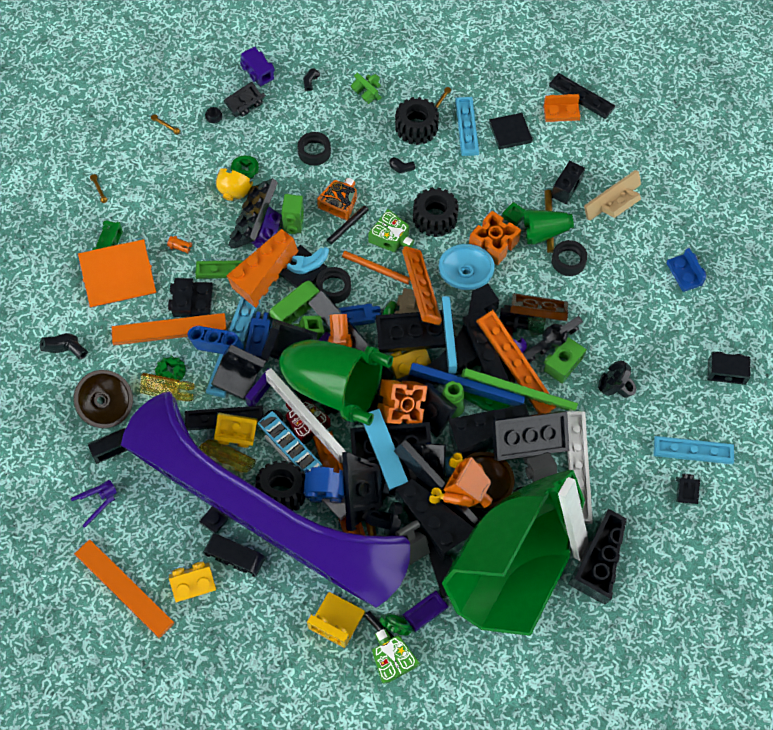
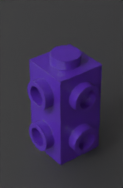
M254 46L241 53L240 65L244 71L249 73L253 82L256 81L261 87L274 80L275 68L271 62L266 60L262 51L259 52Z
M271 207L267 209L256 240L251 242L256 248L261 247L274 236L280 227L282 215Z

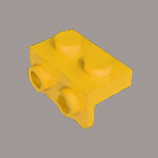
M426 349L410 350L403 353L398 351L390 354L393 356L391 368L395 374V379L409 375L412 363L423 366L431 363Z
M218 413L213 440H217V443L228 445L229 442L237 443V446L248 448L249 445L253 446L257 419Z
M204 561L197 562L192 565V568L185 570L184 567L177 568L172 571V574H169L175 602L216 590L210 564L204 563Z

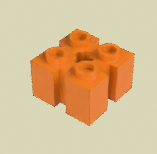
M491 211L483 220V225H478L470 234L469 244L485 249L493 258L494 264L498 266L506 257L507 250L511 251L518 244L521 229L510 222L506 225L503 223V217Z
M382 379L380 395L383 396V403H378V409L381 411L384 422L401 424L402 422L407 424L422 423L424 409L420 408L421 401L425 402L427 386L414 381H402L401 383L396 380Z

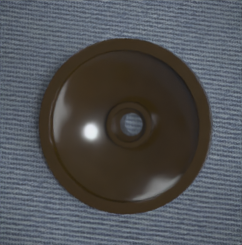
M96 370L88 373L78 382L74 390L73 402L77 414L85 423L103 429L114 427L127 418L132 408L133 395L129 384L122 376L109 370ZM102 398L103 404H99L97 399Z
M472 453L465 458L472 457L475 462L482 465L486 476L491 481L486 493L493 499L486 508L480 503L472 507L492 509L513 492L515 479L512 468L506 460H494V453Z

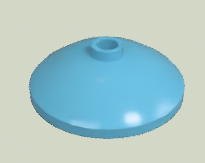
M460 244L447 249L439 261V272L443 280L452 287L462 290L480 288L487 284L494 274L495 266L491 255L485 249L472 244Z

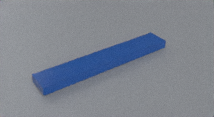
M412 363L409 370V375L445 386L447 383L454 381L460 383L465 392L511 406L524 404L525 397L417 363Z

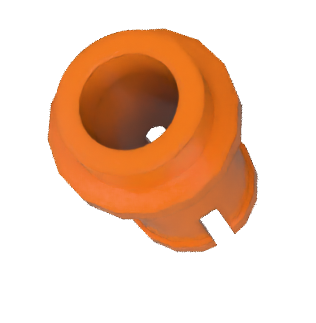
M170 236L167 246L171 250L174 248L188 254L192 243L178 239L177 236Z

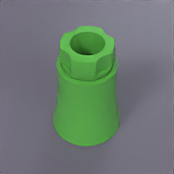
M451 381L446 384L442 394L457 407L451 417L456 418L462 415L465 409L464 391L460 383Z

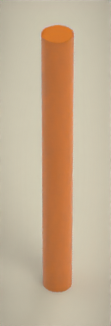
M344 251L342 257L407 285L410 282V277L348 251Z

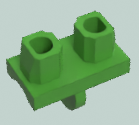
M358 72L354 75L356 80L350 87L357 94L366 89L361 95L364 101L369 104L375 98L377 100L382 98L376 89L381 86L378 83L380 77L377 74L372 76L368 74L366 76L367 80Z

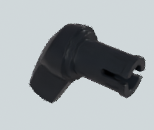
M71 333L55 337H43L39 344L40 350L43 352L60 353L70 350L79 360L85 358L88 354V351L78 342V337Z

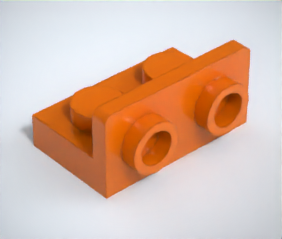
M579 94L545 96L543 104L545 121H580Z

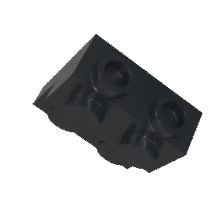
M174 278V283H170V294L173 297L168 301V310L172 312L173 317L211 315L213 282H194L193 278Z

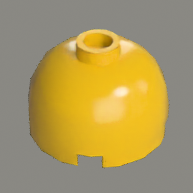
M221 168L216 178V187L223 194V198L228 201L244 198L252 187L253 181L249 182L250 178L232 170V173H228L226 168Z

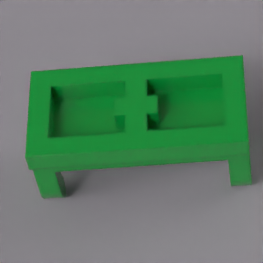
M104 221L103 225L105 226L102 228L103 230L96 247L92 248V250L118 245L123 233L120 222Z

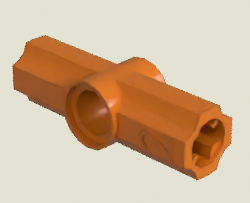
M347 314L330 315L331 335L328 338V342L352 348L351 336L348 334Z

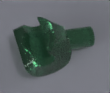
M528 317V328L533 338L543 334L546 318Z

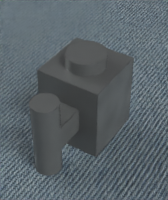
M549 452L542 455L523 457L524 463L528 466L525 468L526 475L533 482L557 473V464Z
M417 520L395 532L396 536L402 535L410 542V565L430 553L427 536L416 530L420 528Z

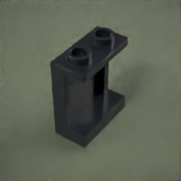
M273 319L260 359L268 362L269 357L279 360L281 353L288 346L303 340H317L318 333Z

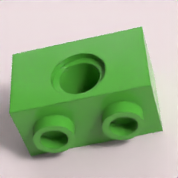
M284 194L281 211L283 230L289 234L302 233L304 221L303 196Z
M568 337L562 346L555 348L553 355L549 354L544 361V372L563 384L582 361L587 349Z

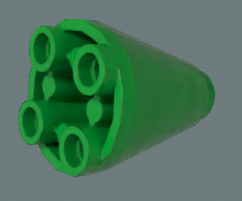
M536 209L523 211L524 227H528L526 229L527 245L539 244L574 228L572 214H567V212Z

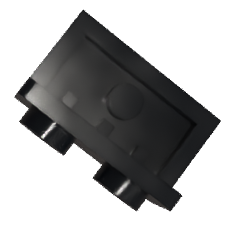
M250 82L224 99V103L235 117L239 115L244 117L250 112V108L253 106L257 108L262 105L266 95L264 93L261 94L253 82Z

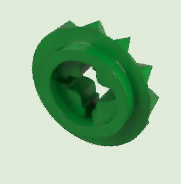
M239 156L231 163V171L239 172L253 179L254 175L258 174L259 163L252 156ZM242 165L248 167V171L242 170Z
M172 355L168 358L163 357L160 362H157L155 368L157 379L169 385L181 381L186 373L184 362L179 357L176 358ZM167 365L173 368V375L167 371Z
M387 613L382 614L379 621L382 626L394 633L408 636L412 631L409 622L400 616Z

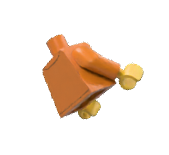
M455 453L449 461V466L455 468L443 489L445 493L443 494L439 488H433L429 501L437 504L442 499L446 503L471 507L480 503L486 508L493 500L486 493L491 484L490 479L486 476L482 465L475 462L472 457L462 459L463 457L460 453Z

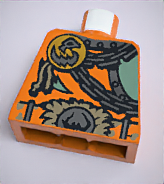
M346 178L344 183L334 180L317 198L318 208L347 221L357 200V189L354 188L355 181L351 178Z

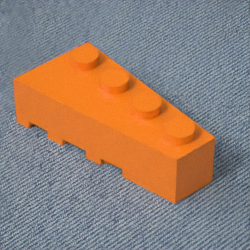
M283 229L278 231L226 275L232 289L256 308L260 298L268 293V288L273 281H277L282 269H286L287 264L292 261V257L297 254L298 249L294 238Z

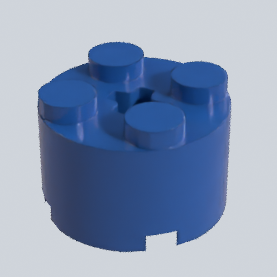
M312 467L311 471L306 469L303 495L306 498H310V502L322 503V499H329L330 503H342L345 495L343 470L339 469V473L333 472L334 468Z

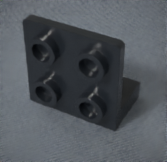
M230 345L222 356L211 385L245 401V396L251 390L258 372L264 367L266 361Z

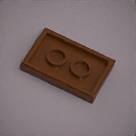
M514 293L512 295L510 313L567 321L568 302Z

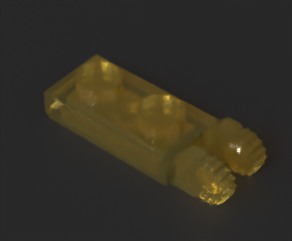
M148 373L141 375L140 393L157 396L164 392H171L176 401H192L194 399L193 394L187 392L179 393L180 389L193 390L195 384L191 382H180V380Z
M208 439L199 446V449L206 455L216 458L221 463L235 467L239 472H249L256 463V459L227 445L219 444L213 439Z

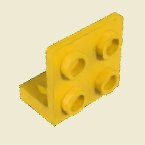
M328 592L315 616L311 615L307 621L308 629L346 648L365 611Z

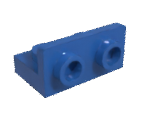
M690 248L686 249L683 255L668 259L666 262L683 292L703 285L706 279V272L701 268L697 256L692 253Z

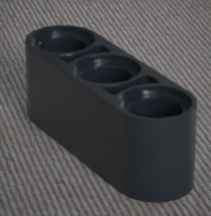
M212 534L203 551V554L207 557L212 556L216 561L227 566L230 564L234 566V569L243 573H251L252 577L257 576L265 561V556L218 534Z

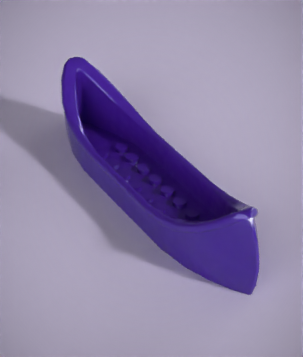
M171 392L161 393L148 400L131 417L123 434L122 447L176 484L317 574L375 608L386 602L401 586L410 562V542L406 537L402 535L368 536L345 533L319 525L295 513L220 466L201 451L188 433L177 401Z

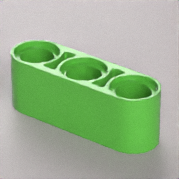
M311 281L302 283L273 306L269 311V316L272 319L292 324L312 308L308 303L320 292L319 289Z

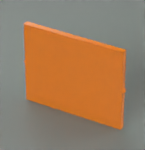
M144 239L78 253L90 308L156 293L151 271L152 265L149 262Z

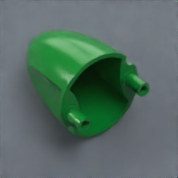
M311 339L291 344L283 350L279 358L281 374L294 390L321 404L339 410L341 417L348 422L357 421L368 426L372 424L374 414L367 411L378 391L382 366L390 368L393 363V356L381 353L372 346H367L365 351H361L340 344Z

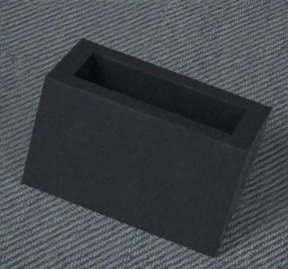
M125 428L87 443L96 464L128 451L121 446Z

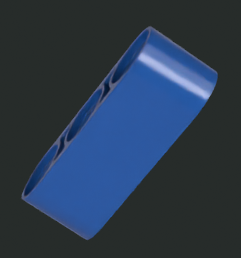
M194 326L187 334L197 350L224 354L230 345L242 350L244 349L241 340L235 332Z

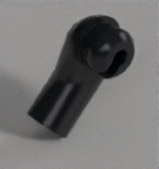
M312 68L304 76L305 91L313 90L312 80L313 78L318 79L320 76L319 70Z
M395 157L389 160L390 167L398 173L415 170L413 161L404 163Z

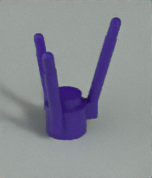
M110 480L71 498V501L82 500L97 493L101 500L106 499L83 524L84 528L109 503L115 500L113 495L117 494V491Z

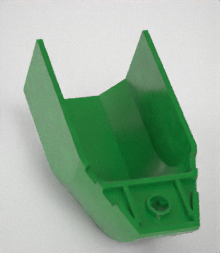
M574 470L559 472L524 486L498 503L480 520L469 535L442 582L458 615L481 630L532 635L571 554V551L568 550L570 541L558 495L568 477L576 481L580 504L583 510L585 499Z

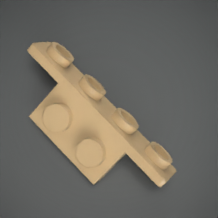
M634 170L584 206L586 218L592 220L602 212L615 218L640 201V194L633 191L641 185L639 171Z

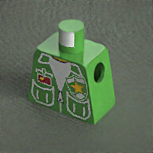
M389 209L386 210L368 233L369 243L394 253L400 246L412 247L414 244V240L408 237L409 225Z
M386 629L375 634L380 645L372 649L383 684L386 685L421 665L399 635L391 639Z

